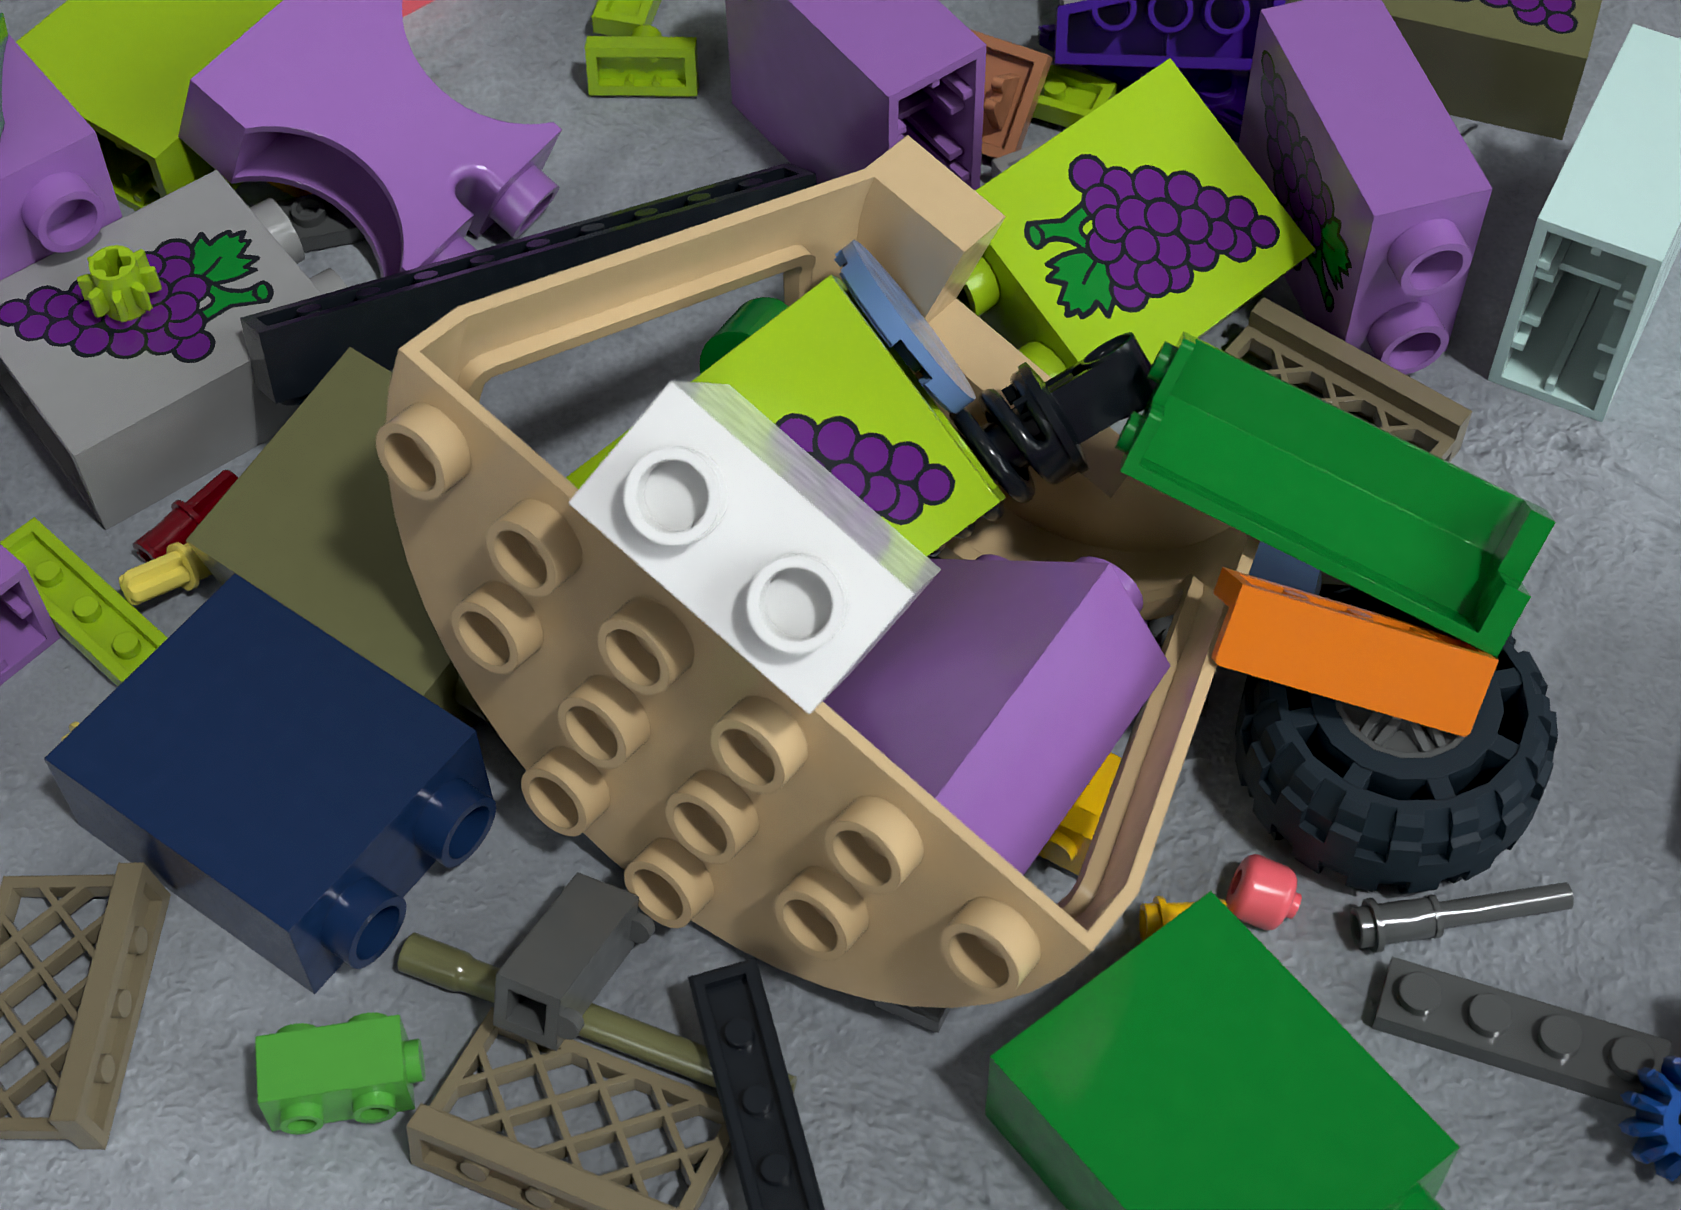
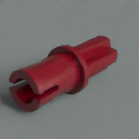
M228 469L223 470L187 502L175 500L171 504L172 511L155 527L133 542V548L137 550L136 553L141 560L146 563L165 555L168 545L172 543L186 544V539L236 482L238 476Z

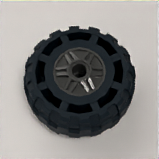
M1353 586L1333 591L1332 595L1324 596L1325 598L1446 633ZM1511 632L1499 655L1495 657L1499 661L1471 733L1463 737L1248 674L1235 731V762L1241 786H1247L1249 797L1254 798V814L1275 840L1285 838L1293 845L1291 855L1316 873L1320 874L1323 868L1326 867L1347 876L1345 886L1373 892V890L1376 891L1378 884L1398 885L1400 894L1437 890L1444 879L1452 883L1462 879L1467 881L1489 869L1495 858L1505 849L1511 850L1533 819L1554 766L1553 756L1558 740L1556 712L1550 710V698L1545 696L1548 685L1530 652L1521 651L1518 653L1515 650L1516 639L1512 637Z

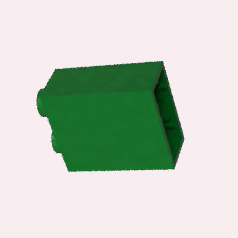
M1212 891L1208 892L993 1053L989 1061L985 1116L1067 1210H1445L1435 1198L1460 1146Z

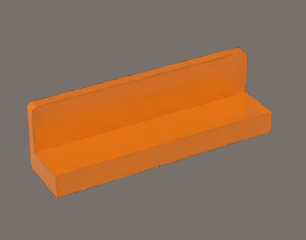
M1222 567L1213 594L1229 607L1211 655L1212 660L1218 666L1465 737L1471 733L1499 661L1491 654L1446 633Z

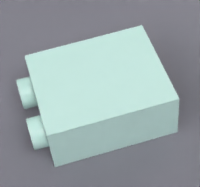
M1636 24L1632 25L1537 218L1488 381L1603 422L1681 247V37L1676 38Z

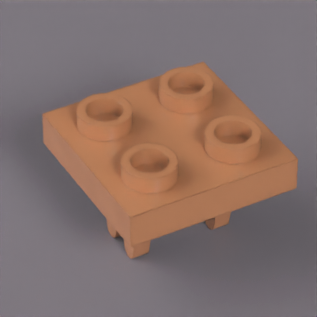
M971 30L986 44L982 155L996 159L1022 148L1053 58L1048 54Z

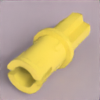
M175 542L168 545L165 555L127 570L119 577V586L126 600L131 605H139L179 587L187 591L193 590L198 587L200 580L207 578L212 573L188 543L183 545Z

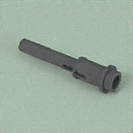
M1567 882L1440 902L1432 894L1424 895V897L1380 904H1377L1374 898L1363 899L1361 906L1351 908L1350 927L1354 942L1359 949L1369 947L1373 953L1383 952L1385 944L1430 937L1434 939L1441 938L1444 928L1572 909L1574 898L1572 889Z

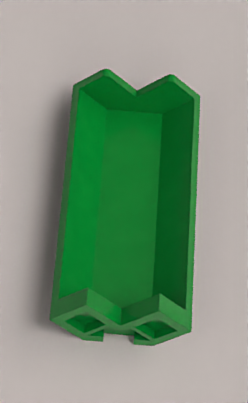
M1184 331L1176 346L1164 341L1147 375L1148 379L1157 382L1143 414L1132 411L1114 447L1124 452L1120 472L1495 657L1499 655L1531 598L1522 582L1556 523L1546 509Z

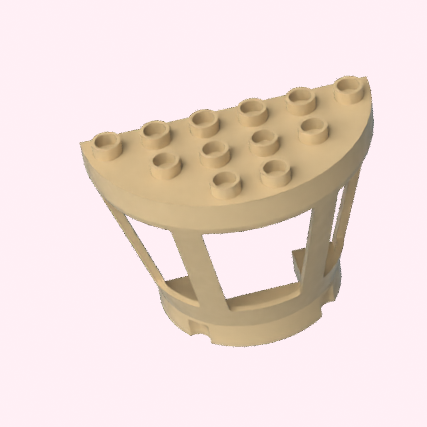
M907 135L865 169L456 307L398 349L388 390L386 423L377 432L376 450L380 462L388 474L396 523L406 559L424 607L449 658L470 694L502 741L525 768L526 772L521 779L524 798L534 814L545 825L566 836H578L584 833L609 858L625 870L624 881L628 892L639 896L638 907L651 919L666 927L682 928L690 921H693L732 946L782 971L823 987L865 999L912 1007L958 1008L993 1004L1031 993L1065 975L1096 948L1138 895L1217 668V664L1212 660L1211 655L1229 607L1213 594L1222 567L1249 575L1260 540L1120 472L1124 452L1114 448L1120 435L1111 427H1108L1081 443L1089 466L1088 471L1083 474L1077 472L1055 485L1045 481L1032 466H1029L1028 468L1035 486V494L1032 500L1027 503H1020L1014 500L999 484L1000 490L1006 497L1004 499L1005 512L1002 517L996 521H990L982 516L975 520V529L971 536L966 539L954 536L945 543L943 551L937 555L941 559L975 560L981 555L992 554L1010 561L1074 562L1081 557H1097L1116 565L1136 583L1143 597V607L1140 611L1143 620L1158 619L1174 614L1161 649L1171 667L1138 712L1077 881L1070 893L1056 904L828 705L822 702L810 715L573 508L568 502L579 489L479 403L484 384L492 377L782 272L784 303L790 306L829 275L842 280L840 269L843 267H840L834 260L836 258L835 254L852 240H856L890 274L952 355L976 396V399L965 408L980 426L985 425L987 421L979 404L981 392L986 389H995L1010 406L1002 389L1010 385L1011 375L1018 371V366L1024 362H1027L1044 382L1051 379V377L957 299V296L1006 216ZM912 370L918 380L923 377L919 371L915 373ZM936 402L941 411L949 420V412L946 411L942 406H940Z

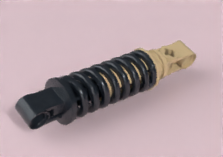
M1128 332L1103 343L1091 351L1083 360L1046 382L1027 362L1019 365V370L1010 377V385L1002 389L1010 406L995 389H986L980 393L979 404L987 421L983 426L978 424L966 408L957 414L949 413V421L999 487L1000 484L1014 500L1020 503H1027L1032 500L1035 494V486L1028 468L1029 466H1032L1045 481L1055 485L1077 472L1083 474L1088 471L1089 466L1081 443L1119 420L1128 418L1132 411L1137 413L1143 411L1157 382L1147 378L1152 365L1132 332ZM1004 500L983 514L982 517L990 521L1000 519L1005 512ZM975 521L955 535V537L966 539L971 536L975 529ZM945 543L928 556L935 557L943 551Z

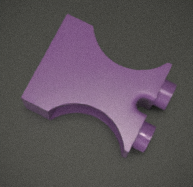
M283 0L190 79L178 137L215 170H218L231 184L246 181H265L291 185L313 193L334 205L365 236L378 262L381 277L477 251L464 239L467 231L469 230L478 238L495 222L513 238H517L538 219L559 190V186L542 172V169L562 129L554 122L519 124L496 120L466 108L443 92L421 68L411 50L404 30L402 0Z

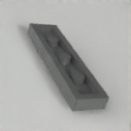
M1393 956L1387 968L1372 1029L1634 1110H1636L1635 1107L1623 1102L1620 1094L1626 1091L1641 1094L1644 1088L1639 1080L1637 1070L1648 1067L1661 1073L1663 1058L1669 1056L1672 1041Z

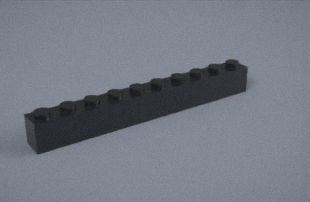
M787 162L241 317V325L256 386L275 404L281 403L286 406L300 405L349 347L387 370H391L394 368L400 347L458 306L817 185L816 174Z

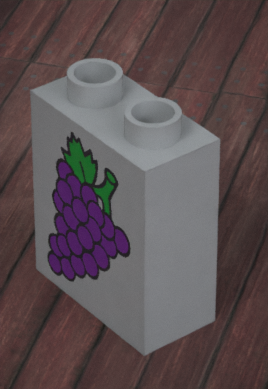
M218 170L100 229L98 234L83 247L71 252H55L0 281V387L105 530L273 438L300 406L275 404L257 388L240 318L347 288L341 277L331 268L308 278L297 265L305 259L301 241L282 208L271 198L249 208ZM121 245L129 248L133 253L143 249L149 265L156 268L162 289L157 292L148 293L152 309L134 320L121 322L110 318L107 314L97 318L94 316L89 301L84 300L77 277L90 274L87 258L104 247Z

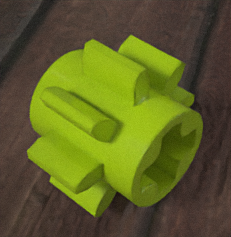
M111 245L98 250L87 258L90 274L77 277V282L84 300L89 301L95 317L99 318L107 314L114 320L126 322L134 320L152 309L148 293L161 290L162 285L156 268L149 265L143 249L133 253L125 246Z

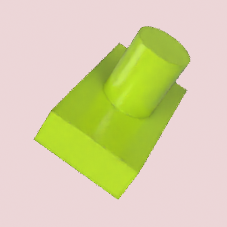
M651 25L636 27L631 36H587L585 57L589 95L698 96L697 37H663L661 32Z

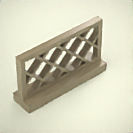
M1265 297L1251 310L1248 326L1225 350V352L1239 359L1247 352L1273 368V370L1263 371L1290 384L1302 383L1324 396L1322 400L1347 412H1354L1374 423L1375 426L1448 462H1451L1461 449L1473 411Z
M144 862L118 863L116 873L108 875L3 876L0 886V969L22 952H24L34 968L1 993L0 991V1018L5 1015L16 1030L14 1034L0 1044V1068L26 1047L30 1049L39 1065L7 1090L0 1082V1139L70 1140L78 1149L106 1150L171 894ZM95 896H109L105 913L81 930L71 914ZM21 897H46L52 906L19 931L14 921ZM64 921L75 936L45 960L41 961L31 945ZM87 951L92 958L88 976L65 993L53 976ZM46 983L57 997V1000L24 1025L13 1008ZM69 1014L75 1022L71 1040L47 1057L36 1042V1039ZM51 1079L57 1087L50 1117H25L17 1105ZM7 1113H9V1114L11 1115V1117H4V1116H5Z
M491 1007L431 1104L428 1106L420 1103L406 1125L412 1165L519 1210H699L731 1149L719 1098L576 1040L565 1039L557 1051L494 1026V1007ZM499 1034L524 1044L530 1058L492 1069L486 1053ZM570 1064L588 1070L593 1084L555 1095L547 1071ZM478 1066H480L481 1073L473 1075ZM536 1075L545 1099L506 1110L498 1086ZM487 1089L496 1114L470 1122L450 1114L458 1098ZM632 1090L640 1091L652 1097L656 1111L621 1122L610 1098ZM600 1101L608 1126L571 1137L562 1112ZM551 1116L560 1141L532 1148L517 1141L513 1127ZM701 1116L722 1125L714 1140L685 1148L675 1123ZM664 1127L673 1153L636 1164L626 1138ZM503 1131L504 1136L496 1132ZM615 1142L625 1168L599 1176L583 1169L578 1153ZM567 1157L568 1162L560 1159ZM702 1162L695 1174L692 1165ZM681 1169L688 1189L678 1208L649 1197L643 1180ZM631 1184H632V1187H633L634 1190H632V1189H630V1188H628V1187H625V1186H628V1185H631Z

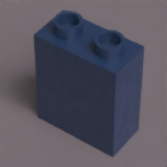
M236 573L44 758L79 826L129 862H144L164 887L313 994L319 991L344 962L355 969H361L378 959L393 942L403 924L407 909L406 901L403 897L436 861L448 868L456 867L466 861L484 841L496 814V803L492 796L476 730Z

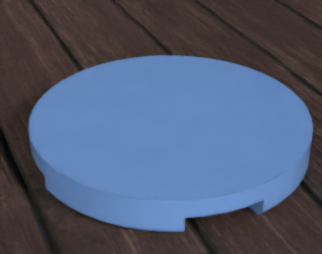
M852 240L835 254L836 258L834 260L840 267H843L840 269V276L888 346H893L899 356L915 373L919 371L923 375L918 380L921 386L949 413L957 414L973 402L976 396L960 367L926 319L884 267L856 240Z

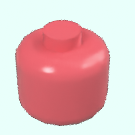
M1248 855L1241 861L1232 877L1226 896L1227 908L1242 922L1262 930H1274L1282 924L1285 918L1292 919L1299 909L1302 895L1296 892L1297 876L1293 869L1262 855Z

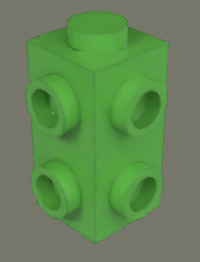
M376 1012L362 1013L353 1016L346 1023L320 1027L306 1023L286 1025L274 1034L255 1036L258 1105L272 1131L282 1130L289 1134H307L321 1129L324 1123L355 1119L362 1123H378L393 1118L397 1112L415 1109L413 1083L425 1081L423 1049L419 1038L408 1039L400 1014L387 1016Z

